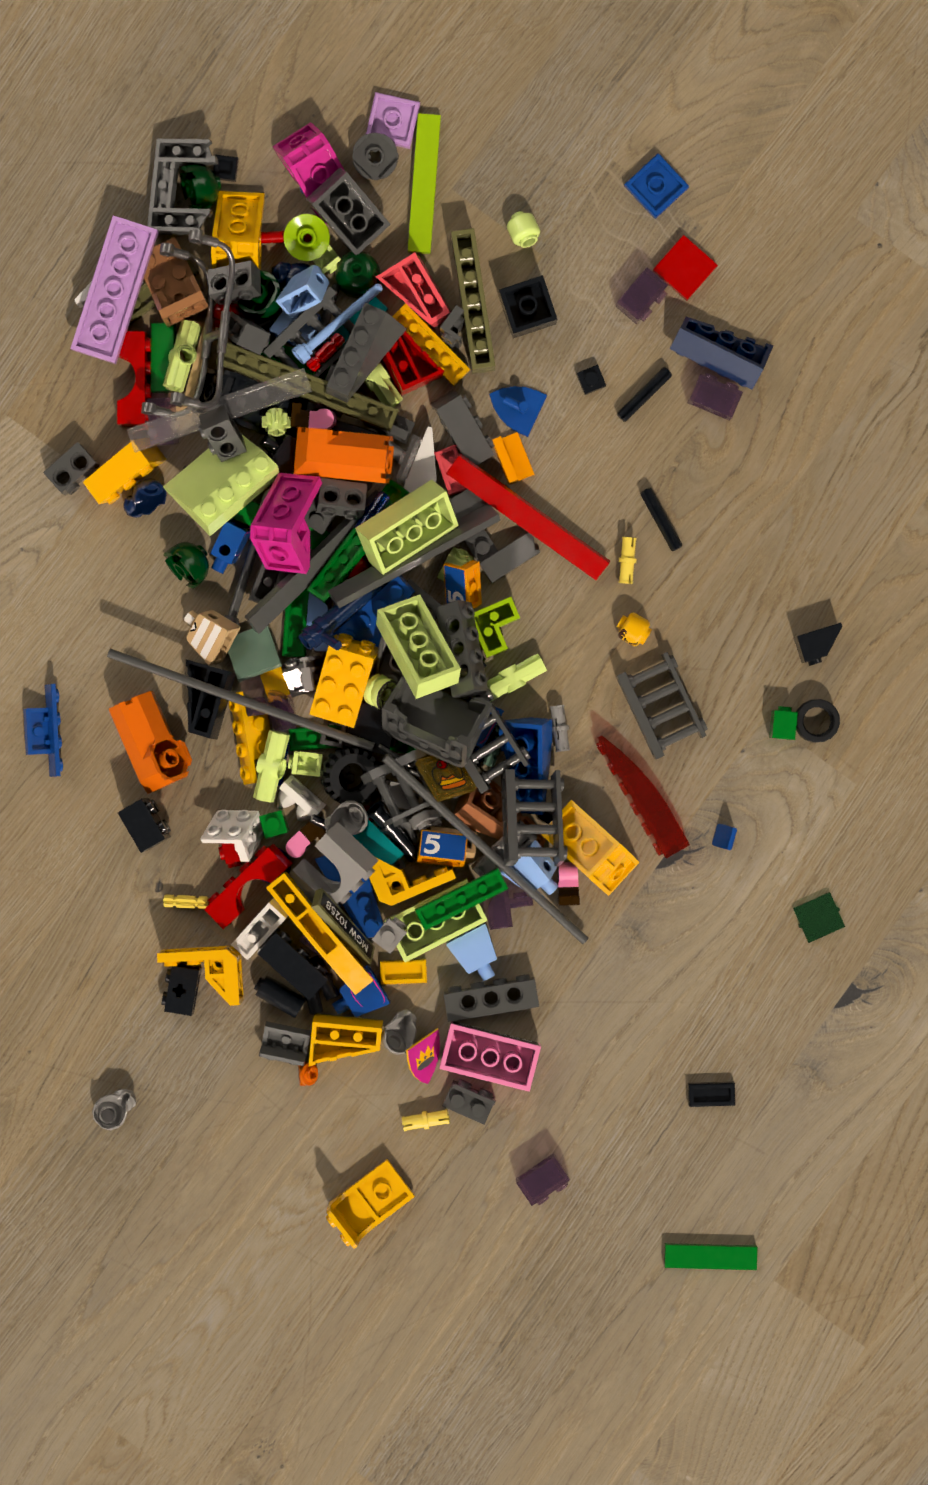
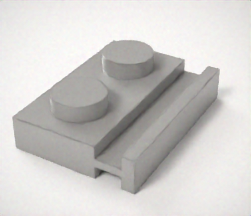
M326 656L299 658L300 661H303L304 668H301L302 674L300 675V682L304 687V692L316 691L324 664L323 660H325Z

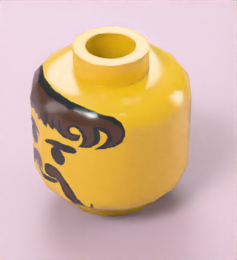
M635 612L630 613L628 617L623 615L616 626L620 629L618 637L634 647L639 644L643 645L652 631L649 628L650 622Z

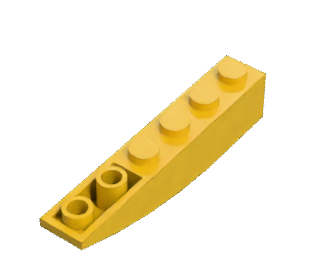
M287 872L283 873L266 887L300 931L355 995L373 981V978L349 948L312 909L311 901Z

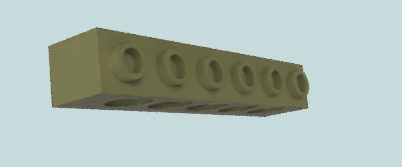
M471 228L451 231L472 374L495 371V360L475 230Z

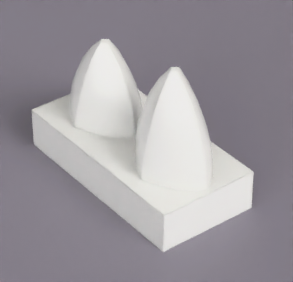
M292 775L279 787L277 808H286L296 803L298 805L296 810L298 821L311 819L313 814L318 815L326 806L325 803Z

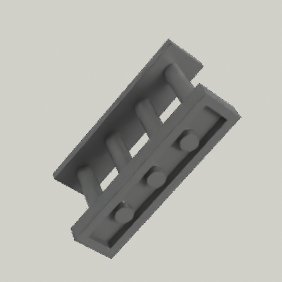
M331 286L327 287L322 302L303 311L262 351L265 357L271 358L273 356L275 359L278 358L283 364L301 370L284 352L285 348L283 345L288 340L294 341L297 345L307 343L301 336L302 332L299 330L305 324L311 325L317 333L324 329L325 326L317 319L318 315L316 314L322 307L324 310L328 309L335 318L342 313L334 303L335 300L332 297L337 293ZM349 319L343 324V327L351 334L354 324ZM331 334L327 339H325V341H326V342H327V341L330 342V341H331L330 338H331L333 335ZM347 341L340 348L337 347V351L325 363H321V367L312 375L319 377L338 359ZM312 350L313 354H311L310 356L315 357L314 354L316 353V351Z
M668 652L661 655L664 660L663 662L632 676L630 674L627 676L626 672L615 676L654 759L665 756L663 751L666 750L667 746L698 732L700 738L707 736L705 731L708 730L703 718H698L675 668H678V664L674 656H669ZM666 670L669 671L674 681L673 683L643 697L641 695L637 697L633 689L637 687L636 684ZM678 690L683 701L682 704L655 717H646L643 710L646 708V705ZM688 711L693 722L692 725L662 739L661 737L656 738L653 730L656 729L657 725Z
M489 688L488 692L475 696L483 697L492 703V714L489 715L483 730L497 722L504 734L472 752L465 765V769L481 794L491 789L489 785L492 782L491 779L520 761L524 767L530 764L528 759L531 758L525 746H519L491 701L494 699V696ZM509 741L516 754L487 772L485 770L481 772L477 766L479 760Z
M416 749L395 759L403 767L410 763L412 767L415 766L424 787L440 801L449 796L453 800L463 795V789L470 786L467 782L462 787L451 789L439 795L423 763L425 761L423 757L430 754ZM430 755V757L434 758L436 762L440 760L439 758ZM386 764L360 776L364 785L372 782L373 785H377L392 816L391 819L383 823L385 827L393 823L395 828L407 822L405 817L430 806L427 801L420 804L413 789ZM449 767L444 770L439 769L442 776L446 778L452 775ZM392 773L393 776H396L412 809L400 813L385 782V775Z
M505 769L501 774L504 866H514L521 857H554V866H560L564 859H567V846L564 845L561 797V792L564 790V779L560 776V770H555L550 776L551 780L518 779V777H515V769ZM518 789H551L552 802H519V799H516V791ZM519 811L552 812L553 825L520 824V822H517V813ZM520 834H553L554 848L521 847V845H518L517 836H520Z

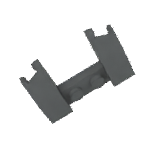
M157 138L147 226L157 229L159 231L158 235H188L190 230L202 231L200 228L206 217H211L213 213L211 209L174 208L179 167L192 164H218L217 157L215 155L212 156L209 148L212 144L211 140Z
M468 489L450 500L457 520L488 504ZM485 530L464 540L475 559L480 562V567L491 584L540 553V550H535L534 536L529 532L500 551L497 550Z

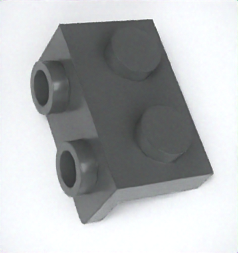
M266 1021L259 1057L272 1061H282L291 1065L304 1066L312 1031Z

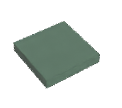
M269 625L260 634L255 632L253 628L237 634L228 651L239 682L282 666Z

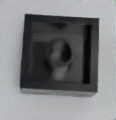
M543 275L499 289L498 296L513 339L557 324L558 319Z
M148 797L141 798L117 812L141 853L150 850L171 837L169 834L171 832L170 826L165 819H160L157 814L160 810L153 799L150 801Z

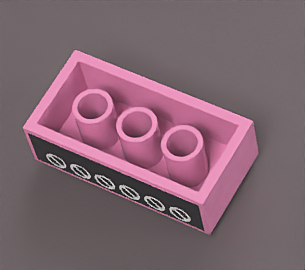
M451 1021L439 1069L530 1092L541 1044Z

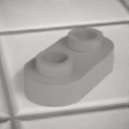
M435 809L424 810L413 816L409 823L413 830L421 832V830H431V826L440 827L444 817Z

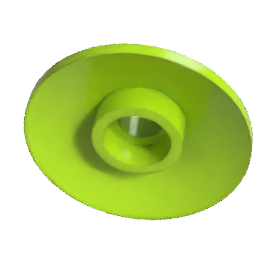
M301 214L294 217L287 224L284 231V244L287 251L294 258L301 261H313L320 258L328 249L330 243L329 229L319 217L312 214ZM306 234L312 236V240L309 243L304 241Z

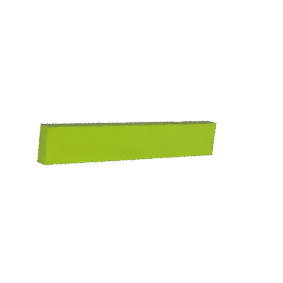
M418 113L408 253L431 254L441 115Z

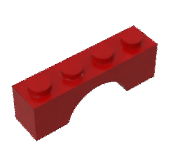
M127 331L119 354L121 359L133 366L136 377L132 391L126 397L117 401V424L120 427H148V421H152V415L141 413L142 403L148 402V398H152L151 384H148V375H151V361H148V352H151V338H148L145 331Z
M274 843L268 848L264 845L255 853L257 859L253 863L250 861L246 862L239 869L241 874L236 879L232 876L223 885L225 890L221 894L216 892L207 900L209 905L204 910L222 929L230 925L245 910L241 896L243 887L248 881L261 879L272 883L293 864Z

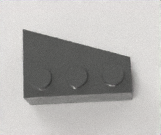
M451 390L430 403V406L433 410L435 409L441 424L446 428L460 454L476 465L495 455L492 451V448L495 446L488 435L484 437L480 429L483 425L477 415L472 416L469 411L472 406L465 395L461 397L456 391Z

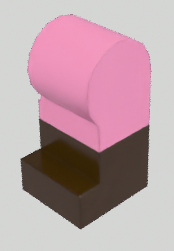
M292 403L290 426L330 430L336 425L337 416L333 411L325 408L318 411L305 410V404Z
M309 821L287 842L286 851L288 855L294 858L302 856L306 852L307 846L317 837L321 839L326 834V830Z
M563 862L558 866V905H580L578 868L572 862Z

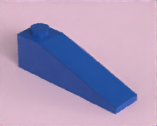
M529 717L504 720L519 746H525L531 756L528 759L530 762L528 766L524 767L520 761L509 769H515V777H518V779L548 780L552 748V719ZM499 726V736H500V735H502V734H504V733H503V731L501 730V728H500V726ZM509 741L500 746L501 751H504L506 759L516 754ZM518 789L516 791V798L519 799V802H546L547 789ZM521 811V813L543 815L545 812Z

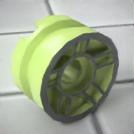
M383 674L372 676L367 682L363 696L364 700L368 704L382 710L397 682Z

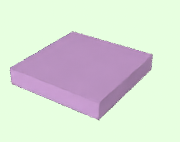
M375 92L366 134H384L391 138L396 146L410 149L420 102Z

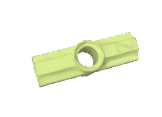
M181 321L174 348L168 354L169 366L163 386L170 391L184 392L191 364L197 358L196 346L202 327L194 321ZM180 351L184 354L185 361L181 359Z
M379 363L364 383L371 392L375 393L380 402L395 407L403 398L389 380L390 376L384 367Z
M538 654L533 655L517 665L514 664L497 673V676L488 680L487 687L494 696V699L491 701L507 692L508 694L524 686L527 681L546 672L547 669Z
M269 730L264 753L260 755L256 766V771L259 774L253 798L257 800L274 802L279 779L283 777L286 770V760L284 758L290 737L287 733Z

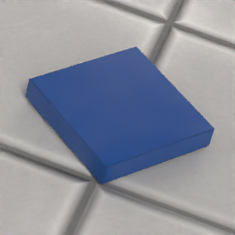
M659 153L624 184V187L654 219L660 216L689 189V185Z

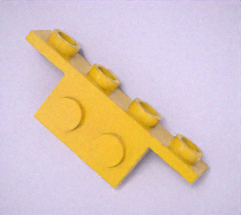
M242 691V692H236L237 694H240V695L244 696V695H243V691ZM229 701V709L233 715L232 729L237 740L236 753L241 765L240 777L244 785L257 783L254 760L259 759L260 755L264 753L270 730L268 714L262 712L247 714L245 706Z

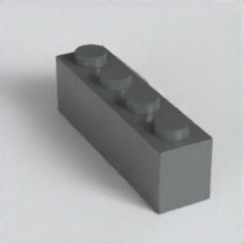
M365 303L329 379L326 393L347 403L407 329L387 312Z

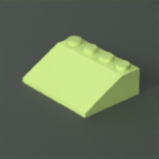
M245 436L243 438L247 452L221 462L217 454L212 455L208 448L163 486L209 536L269 487L279 473L278 465Z

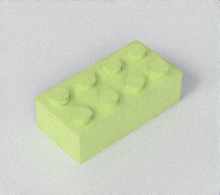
M430 480L355 529L369 563L384 575L459 525L446 490L433 480Z
M421 595L377 610L376 626L416 699L459 682L461 668Z
M467 878L390 916L391 919L397 917L406 924L404 929L407 930V933L397 945L404 962L488 921L479 903L425 931L415 912L416 908L468 883Z

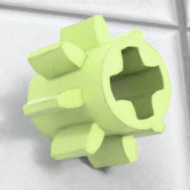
M271 408L266 412V416H262V427L265 428V432H268L270 436H283L287 432V428H291V417H288V413H285L281 408Z

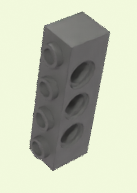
M455 600L437 607L436 613L440 632L461 668L459 682L450 686L452 697L468 699L488 692L487 676L484 671L483 654L480 650L479 633L476 629L475 612L472 603Z
M529 974L516 976V980L507 981V978L495 979L493 984L484 985V982H476L470 984L471 988L462 989L461 985L447 988V992H444L448 1022L539 1007L535 978H530ZM515 987L520 990V996L517 999H510L507 996L510 988ZM489 991H493L498 995L497 1000L493 1003H488L484 999L485 994ZM466 995H471L475 999V1003L470 1007L462 1004L461 1000Z

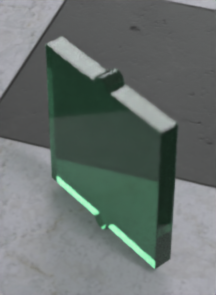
M830 892L793 908L799 922L798 927L802 928L808 943L845 927L839 914L840 908L836 907Z

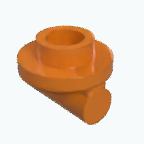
M305 1061L304 1066L298 1065L300 1086H311L317 1081L318 1068L316 1065L309 1066V1062Z

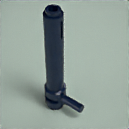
M389 582L341 608L335 605L322 617L318 616L312 621L311 626L307 625L301 630L302 633L299 635V639L302 644L311 650L313 647L317 648L324 642L333 649L339 650L342 647V643L331 636L334 634L333 631L376 596Z

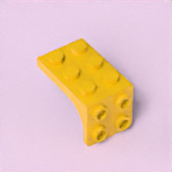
M340 633L335 635L334 638L342 643V647L339 650H335L328 646L309 715L354 728L365 688L378 653V647L371 641L362 640L360 642L354 640L351 635Z
M386 1159L330 1201L326 1210L328 1214L326 1219L333 1228L337 1226L342 1233L340 1237L346 1246L351 1245L355 1249L367 1233L413 1199L415 1194L390 1161Z

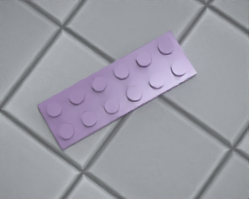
M113 215L70 348L71 350L117 364L159 232L157 229Z

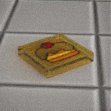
M432 755L418 759L415 763L437 802L473 792L477 788L465 767L454 766Z

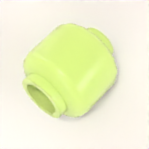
M522 211L516 212L507 223V230L515 245L527 248L537 242L540 229L533 214Z

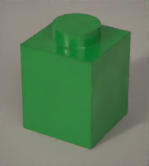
M778 706V710H772L769 738L795 740L798 712H792V707Z
M284 809L259 816L265 839L290 831Z

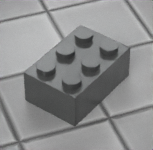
M338 168L306 198L308 203L344 245L355 255L362 252L391 225L351 176L342 168Z

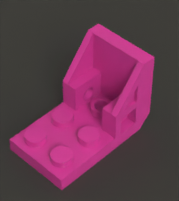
M311 122L272 146L306 198L338 168L344 170L324 134ZM312 207V209H313L314 213L316 214V216L319 217L320 219H322V218L320 217V215H319V214L314 210V208Z
M278 473L251 523L250 539L265 569L307 574L310 568V529L304 517L322 485L320 477Z

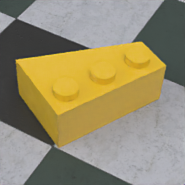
M151 437L132 440L85 479L83 483L98 504H112L120 498L119 494L131 489L137 484L138 480L148 475L167 459Z
M321 1014L314 1015L309 1066L329 1060L330 1062L336 1061L343 1057H354L380 1051L383 1020Z

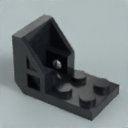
M207 368L203 390L199 398L201 402H210L215 395L217 369ZM223 370L222 392L218 403L211 408H194L192 412L201 415L225 404L236 425L262 435H267L268 432H265V428L262 427V416H266V412L271 409L267 403V396L273 388L241 374Z

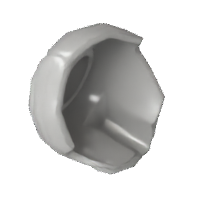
M356 801L341 803L325 819L324 827L326 833L337 822L352 836L364 831L368 824V815L363 805Z
M410 1010L397 1012L393 1020L382 1031V1043L393 1054H406V1050L414 1045L417 1032V1018Z
M120 1089L115 1091L114 1094L105 1095L96 1101L92 1110L95 1122L106 1130L111 1131L119 1128L124 1123L128 1111L136 1106L133 1090Z

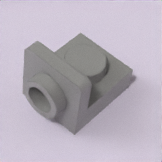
M292 658L287 660L285 664H282V672L291 696L295 697L309 692H304V687L300 682L301 668H304L303 661Z
M389 917L372 940L391 954L406 935L407 930L404 929L406 924L397 917L394 919Z

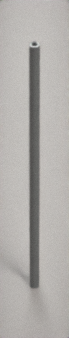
M110 648L108 652V658L371 752L375 745L374 742L114 649Z
M386 754L382 761L581 944L588 940V937L515 869L511 866H504V859L391 755Z

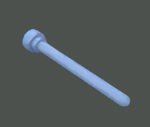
M375 284L310 341L296 345L292 349L294 356L302 364H305L311 358L312 350L362 309L365 303H369L382 291V285Z

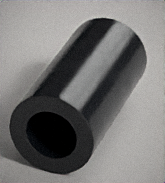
M268 975L265 979L260 977L254 987L257 991L255 994L257 997L293 1018H296L307 999Z

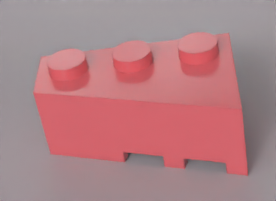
M415 252L376 276L379 281L434 328L443 323L452 312L420 256Z

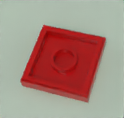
M683 235L656 265L653 272L688 301L718 265Z

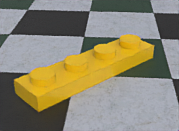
M406 303L392 316L407 329L406 332L414 339V342L429 355L438 367L440 366L445 371L443 376L453 387L470 371L469 367Z

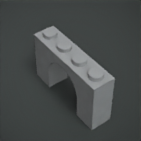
M337 822L318 841L315 847L336 866L341 882L327 879L305 858L289 875L311 903H313L315 891L323 888L333 901L341 907L339 901L344 904L352 895L349 891L356 892L364 883L361 879L363 878L366 881L375 872L372 867L379 860Z

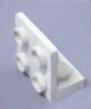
M216 811L200 838L202 843L235 844V850L238 852L240 861L249 862L264 836L259 811Z

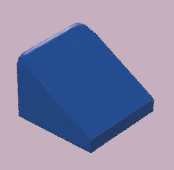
M717 824L712 845L732 850L737 829Z

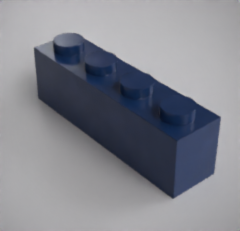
M686 316L670 349L680 356H685L695 361L700 366L717 372L722 377H727L737 382L742 387L753 390L764 370L773 345L766 343L765 346L755 344V339L746 337L743 340L735 337L732 331L725 330L719 332L715 330L714 325Z

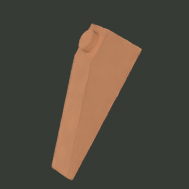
M472 780L470 786L465 789L464 794L459 798L454 814L470 829L499 840L503 837L501 787L492 781L489 783L491 789L481 794ZM520 812L517 813V822L521 820L526 825H536L528 816L523 817ZM536 834V841L541 847H544L546 839L541 834Z

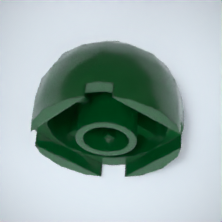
M202 164L181 167L185 171V173L180 174L183 196L185 200L189 197L192 204L188 207L192 209H207L215 204L221 189L219 176H215L210 168Z
M350 251L343 255L338 262L337 269L335 270L336 282L340 290L347 296L360 298L375 284L380 283L376 276L381 274L380 267L376 259L369 253L362 251L355 255Z
M260 270L261 296L253 297L247 301L239 300L237 304L252 318L264 319L276 314L280 309L276 299L283 290L278 280L272 274Z
M181 542L164 553V556H168L165 560L167 566L180 581L184 578L189 582L186 586L194 589L207 577L209 561L206 556L208 553L201 545L196 546L193 543Z

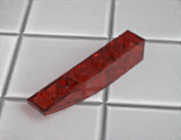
M602 735L598 736L599 742L596 743V746L602 756L607 755L610 761L607 766L612 775L617 774L621 780V783L618 785L624 796H630L632 803L629 805L636 816L640 814L644 823L641 826L647 836L652 835L655 841L652 846L657 855H663L664 858H668L688 847L690 844L669 806L652 782L620 749Z

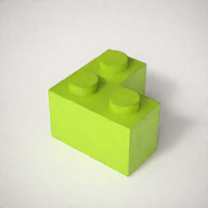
M512 597L475 612V624L479 633L478 640L486 659L508 650L500 628L520 619Z

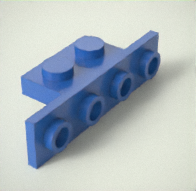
M56 684L45 685L46 708L23 709L26 755L48 754L49 777L61 776L60 772L63 770V760L59 756L62 738L61 735H58L61 717L60 713L57 712L59 690L56 689Z

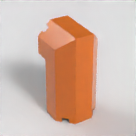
M298 427L294 474L389 484L390 479L385 478L386 474H391L394 446H389V441H393V436Z
M153 691L131 698V700L123 701L109 708V712L139 782L147 794L160 790L188 776L189 771H187V768L192 762L190 753L185 742L181 740L176 741L173 738L174 736H172Z

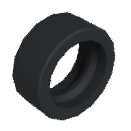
M823 699L809 700L797 709L796 730L804 740L812 743L825 742L837 733L840 725V715L836 707L830 702ZM814 707L824 709L830 716V726L822 734H812L804 726L805 714Z

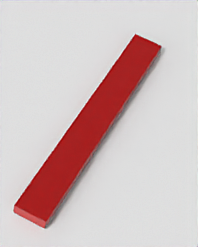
M462 454L458 455L446 472L447 475L594 580H597L609 565V559Z

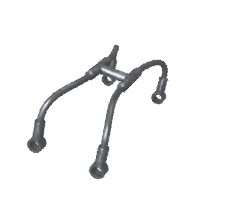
M200 230L189 231V242L195 244L202 243L212 247L218 246L226 252L229 259V278L224 308L221 311L220 327L218 330L213 331L215 320L213 318L214 300L209 296L208 267L201 259L190 254L188 251L178 249L173 244L161 243L160 255L173 256L183 260L189 259L198 264L203 270L208 285V314L205 318L200 378L194 397L191 398L183 393L172 392L170 404L187 406V408L179 412H172L170 409L156 406L154 403L143 402L141 413L146 415H157L165 418L183 417L194 408L213 407L218 403L221 396L224 354H226L230 321L229 308L235 277V259L231 249L225 243L219 241L218 238L205 235ZM218 340L216 392L210 402H201L199 398L206 378L212 342Z

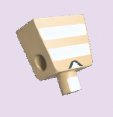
M192 610L184 618V621L191 626L186 637L187 641L209 666L223 662L241 627L213 610L199 614Z

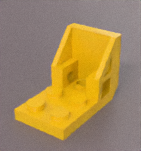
M219 191L212 237L218 238L219 241L225 243L231 249L235 264L251 260L259 270H261V228L265 193ZM211 246L212 269L229 265L226 252L218 246Z
M570 800L562 809L564 845L567 846V859L609 896L639 864V861L573 800ZM541 834L554 846L553 834Z
M378 859L379 861L372 867L375 872L369 877L379 901L393 906L455 879L456 874L453 867L448 869L447 866H443L434 870L433 876L427 878L424 874L413 879V884L410 885L404 869L400 870ZM397 881L400 883V886L394 888L392 883Z
M233 946L163 949L157 953V963H164L165 967L178 966L182 961H187V965H200L201 962H204L205 979L230 1006L240 1005L243 1002L242 956ZM216 963H221L222 967H218Z

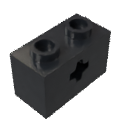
M178 964V966H172L171 969H167L165 982L169 983L168 991L163 992L161 1005H165L164 1012L187 1016L194 1014L202 968ZM180 984H183L182 987L183 989H186V991L179 995V990H176L175 988L178 987Z

